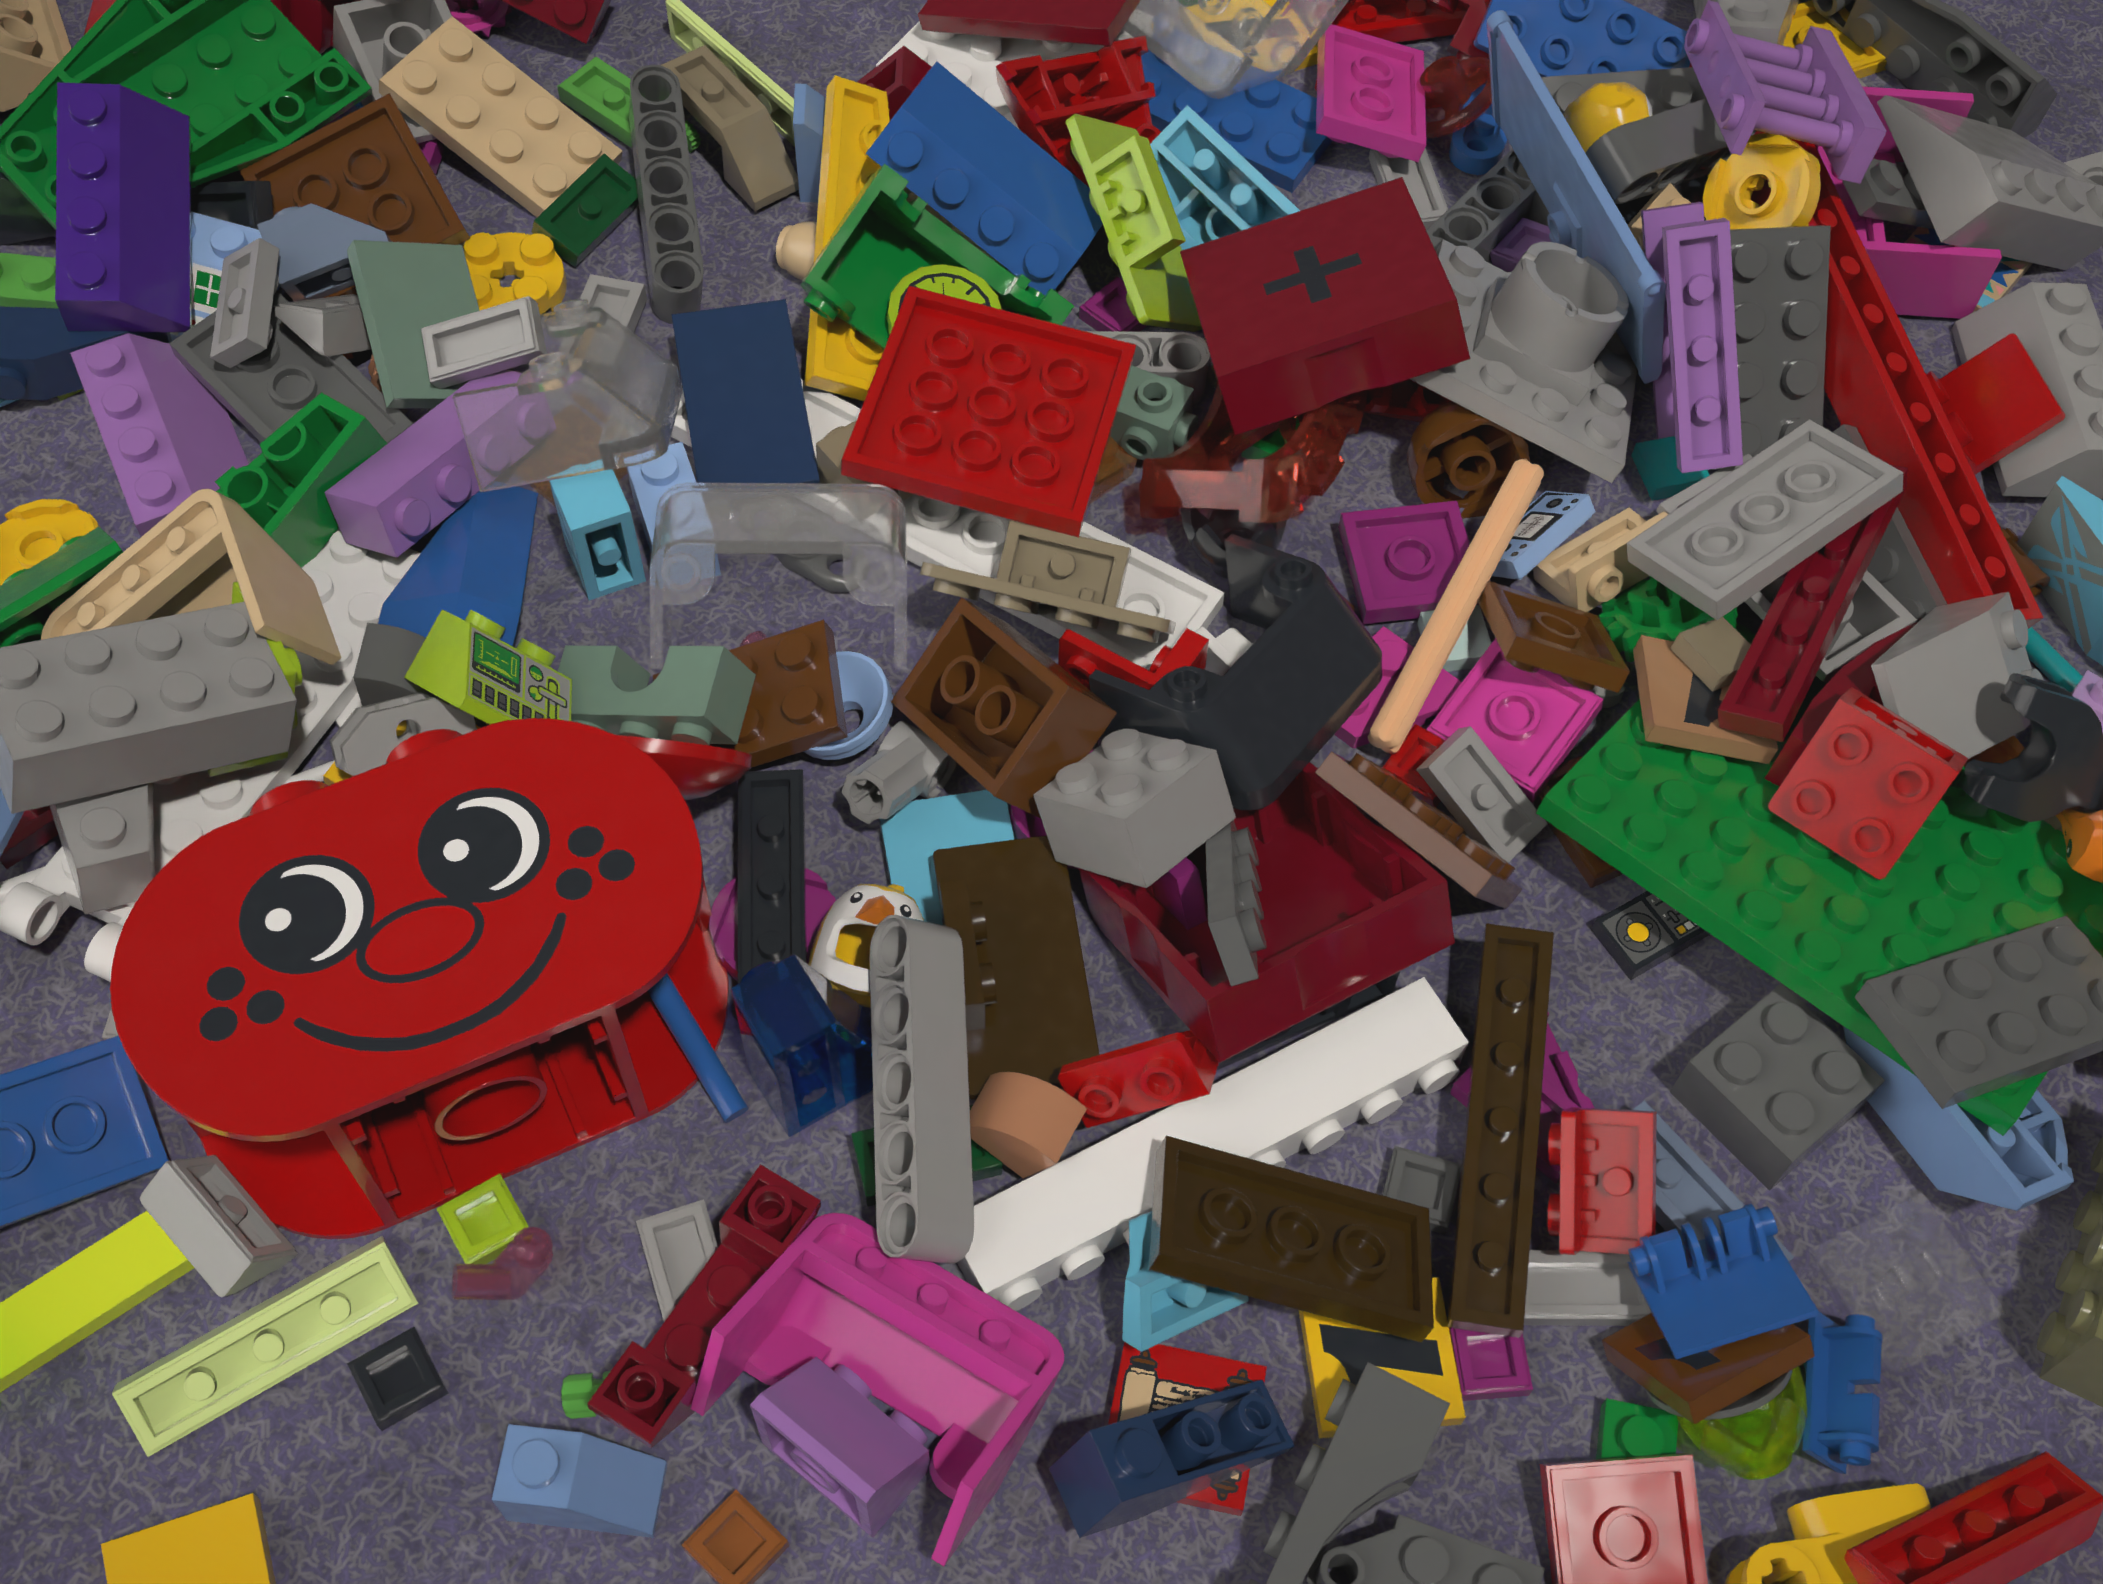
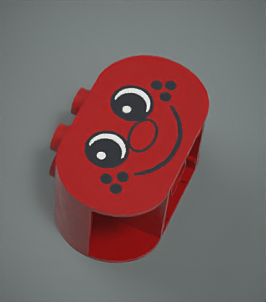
M527 718L492 723L463 735L450 729L425 731L397 745L389 754L386 764L329 786L320 781L301 780L283 784L265 793L251 808L250 816L215 828L199 837L170 860L146 886L126 919L118 939L111 969L110 994L116 1030L135 1070L151 1091L165 1105L188 1122L200 1138L206 1155H216L264 1211L276 1227L307 1237L348 1239L370 1235L439 1207L498 1174H501L503 1179L650 1117L676 1102L696 1084L699 1078L647 991L668 973L716 1053L727 1022L729 979L727 970L718 961L709 929V919L712 913L703 877L702 853L696 826L686 801L672 779L650 756L615 734L574 721Z

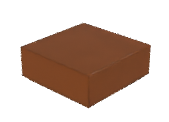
M737 1490L682 1544L684 1551L717 1584H754L790 1546L788 1540Z

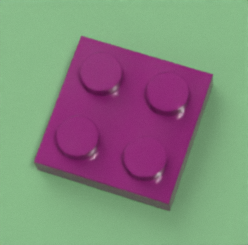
M1457 501L1341 513L1338 526L1363 624L1419 618L1421 612L1435 610L1470 545Z

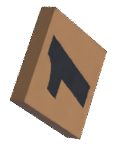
M1641 635L1633 649L1646 741L1765 764L1771 762L1778 750L1777 741L1719 727L1718 709L1730 685L1712 692L1670 649L1674 641Z

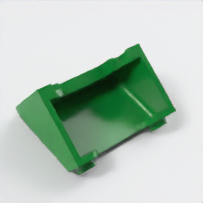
M885 163L870 176L801 283V287L808 293L804 303L810 309L831 322L838 316L883 350L890 336L887 314L891 292L904 276L920 267L945 264L965 268L983 278L998 295L1002 310L1062 325L1074 308L1073 304L1053 289H1049L1045 296L1032 287H1029L1026 291L1025 289L1031 280L1023 274L1015 277L924 209L928 203L920 197L915 198L909 203L906 200L909 196L903 190L909 181Z

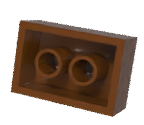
M962 597L891 701L994 797L1039 818L1041 816L1033 795L1056 778V774L1062 768L1079 762L1086 757L1117 714L1116 711L1010 624Z

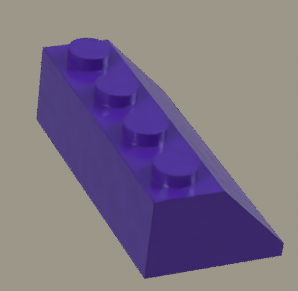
M57 82L55 301L67 331L186 332L192 328L190 117L120 84Z

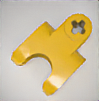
M1918 1483L1823 1496L1795 1504L1786 1511L1795 1540L1770 1543L1758 1548L1747 1560L1741 1561L1729 1572L1725 1584H1762V1580L1765 1584H1858L1844 1559L1846 1551L1931 1509L1924 1486Z

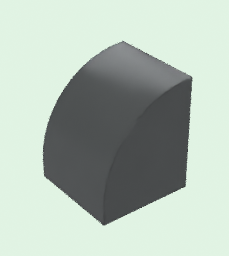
M367 623L353 676L362 706L420 692L445 702V700L404 678L425 641V637L399 627Z

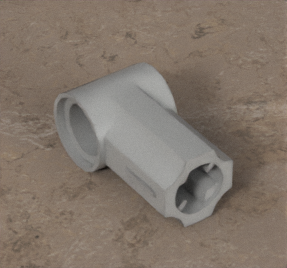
M900 721L885 736L877 754L846 776L841 793L846 797L850 805L851 814L861 821L870 824L879 818L887 820L918 795L926 799L937 797L941 790L936 787L944 788L951 779L957 762L924 732L905 721Z

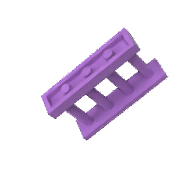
M1708 0L1701 18L1694 19L1689 26L1684 48L1730 153L1742 155L1753 130L1773 135H1782L1790 139L1822 146L1838 179L1860 184L1887 131L1833 33L1830 30L1810 26L1803 43L1796 45L1795 48L1734 34L1719 3Z
M1702 202L1641 210L1644 254L1652 268L1659 272L1666 284L1662 372L1659 378L1653 381L1656 438L1675 436L1677 468L1681 473L1743 465L1730 221L1726 218L1704 221Z

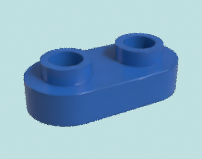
M1491 84L1479 85L1468 92L1453 131L1449 148V158L1456 168L1468 174L1483 175L1503 158L1508 143L1503 130L1493 118Z

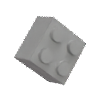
M1121 729L1107 735L1102 740L1101 746L1079 762L1062 768L1056 774V778L1033 795L1055 861L1144 888L1153 884L1236 818L1216 750L1188 744L1179 739H1167L1141 733L1135 729Z

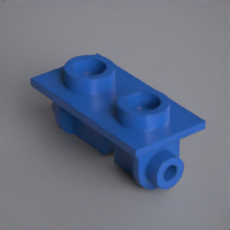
M1819 1312V1316L1810 1318L1808 1324V1334L1811 1338L1815 1356L1803 1363L1806 1370L1805 1405L1799 1413V1433L1803 1441L1804 1452L1835 1472L1846 1474L1847 1464L1854 1466L1870 1465L1871 1453L1879 1451L1880 1398L1874 1393L1855 1394V1385L1880 1384L1883 1335L1875 1329V1319L1859 1314L1848 1315L1845 1317V1326H1839Z

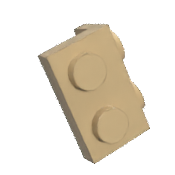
M1627 508L1552 551L1533 568L1534 580L1564 605L1588 612L1603 602L1613 599L1617 594L1649 576L1628 562L1627 542L1669 514L1661 512L1646 521L1631 508Z

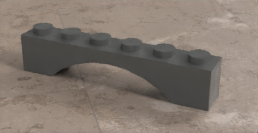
M1369 1362L1357 1385L1343 1379L1325 1417V1420L1338 1426L1327 1450L1313 1443L1294 1484L1307 1491L1297 1516H1294L1282 1510L1263 1553L1277 1559L1266 1584H1302L1315 1559L1342 1529L1374 1506L1408 1491L1424 1465L1450 1403ZM1253 1579L1249 1581V1584H1260Z

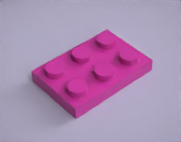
M1325 22L1318 38L1316 133L1327 136L1337 143H1352L1377 150L1382 155L1390 158L1401 157L1419 162L1427 145L1424 51Z

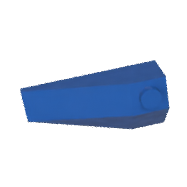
M493 479L448 516L381 607L377 624L399 627L426 638L441 610L465 620L471 609L506 628L500 640L513 646L522 606L538 493Z

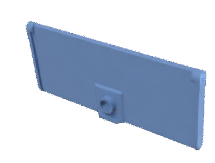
M1503 10L1496 11L1487 19L1493 118L1503 130L1549 212L1547 222L1550 230V241L1577 250L1576 254L1580 258L1587 256L1605 267L1624 289L1629 303L1628 312L1616 332L1637 367L1638 374L1644 384L1657 380L1662 372L1666 284L1659 272L1652 268L1512 29L1513 23L1507 13Z

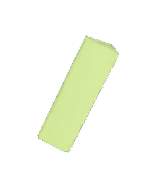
M666 0L671 39L687 53L706 45L764 104L776 130L795 146L793 130L794 98L680 0Z
M380 1236L118 1382L113 1389L112 1395L147 1457L417 1305L418 1301L384 1237Z

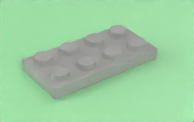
M1809 419L1627 542L1628 562L1718 620L1903 492V472Z

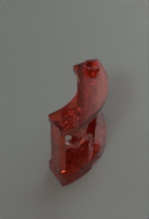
M1217 382L1210 408L1200 427L1190 440L1171 454L1157 458H1146L1144 460L1143 474L1139 485L1140 517L1147 519L1175 517L1181 515V508L1239 510L1238 522L1275 523L1304 512L1303 504L1311 496H1323L1344 466L1345 462L1339 453L1347 434H1357L1359 431L1369 389L1341 397L1318 409L1235 435L1219 383ZM1298 418L1300 425L1297 428V430H1295L1296 420ZM1280 428L1285 442L1284 446L1262 459H1244L1243 471H1232V467L1241 452Z

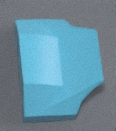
M1152 1211L1129 1220L1130 1263L1125 1280L1122 1340L1141 1352L1249 1301V1296L1149 1270Z

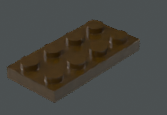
M1165 1136L1156 1151L1149 1270L1421 1343L1434 1328L1429 1208Z

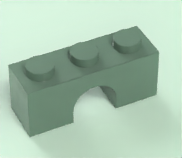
M565 645L558 672L572 679L571 721L597 727L615 735L664 739L709 746L710 744L738 743L756 676L724 646H669L663 669L650 685H648L651 674L618 646Z

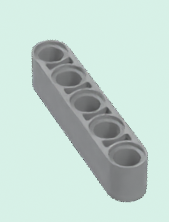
M889 915L875 929L870 944L878 1242L883 1252L889 1257L955 1264L965 1257L974 1236L963 946L957 931L950 927L900 915Z

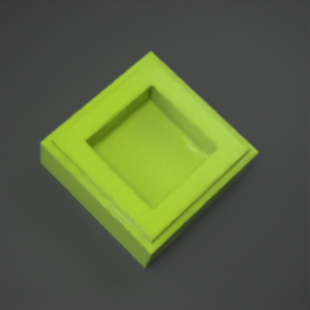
M501 1174L492 1177L436 1208L470 1273L534 1238Z

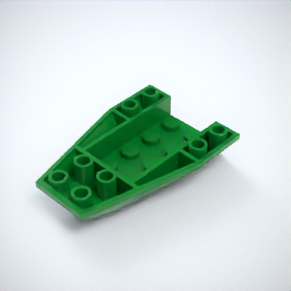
M116 0L0 126V171L56 230L57 82L120 84L188 115L191 122V188L244 169L316 132L371 95L372 87L335 48L322 56L270 0Z

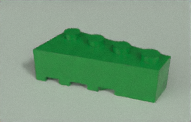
M321 392L260 443L262 453L247 466L238 469L232 466L219 477L215 483L220 489L216 492L236 501L302 568L318 555L330 537L339 528L324 492L388 443L366 417Z

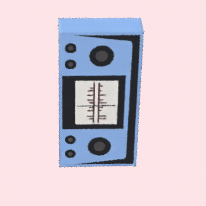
M1545 491L1529 505L1492 576L1521 580L1596 512L1589 494Z

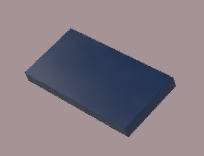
M786 299L671 314L698 489L705 509L821 493Z

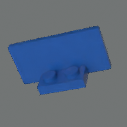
M1490 0L1474 40V46L1477 49L1489 54L1487 19L1492 13L1503 10L1513 23L1512 29L1540 77L1688 68L1690 66V60L1684 48L1687 31L1624 0Z

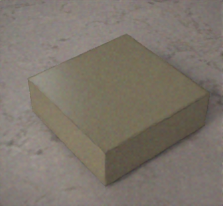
M1721 617L1718 620L1713 619L1679 633L1670 649L1713 692L1732 683L1751 644L1724 617Z

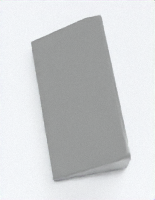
M349 294L280 303L279 306H275V316L311 348L323 356L328 357L371 349L358 295Z
M216 1155L166 1161L141 1193L140 1201L144 1208L212 1290L220 1297L237 1293L286 1265L298 1254L293 1245L276 1225L271 1222L264 1211Z

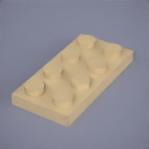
M453 16L379 79V93L382 96L390 93L401 111L536 217L546 210L604 153L617 164L621 162L623 151Z

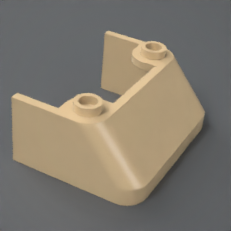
M201 489L190 495L57 607L47 619L41 635V640L229 605L232 603L233 582H238L255 633L276 642L281 641L287 647L330 665H334L342 658L313 579L236 501L212 489Z

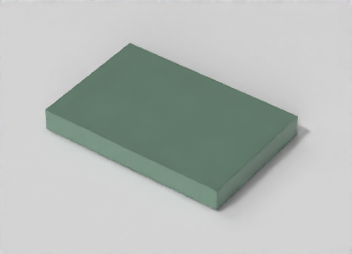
M353 240L346 251L386 407L435 408L468 382L438 389L430 383L421 328L480 311L463 246Z

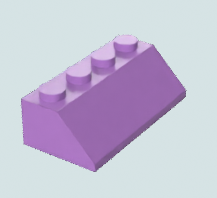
M127 333L70 353L135 526L141 537L196 491L201 489L217 491L220 489L215 481L232 466L238 469L249 464L226 407L175 357L169 343Z

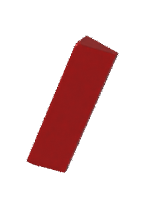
M2046 1451L1848 1549L1844 1559L1858 1584H2007L2088 1540L2093 1535L2103 1511V1495Z

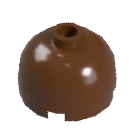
M1453 401L1440 405L1423 418L1414 430L1407 452L1411 483L1424 504L1457 501L1459 509L1464 508L1461 513L1462 519L1486 516L1514 462L1520 459H1527L1530 462L1528 444L1523 437ZM1449 477L1457 489L1469 492L1461 498L1443 489L1444 479Z

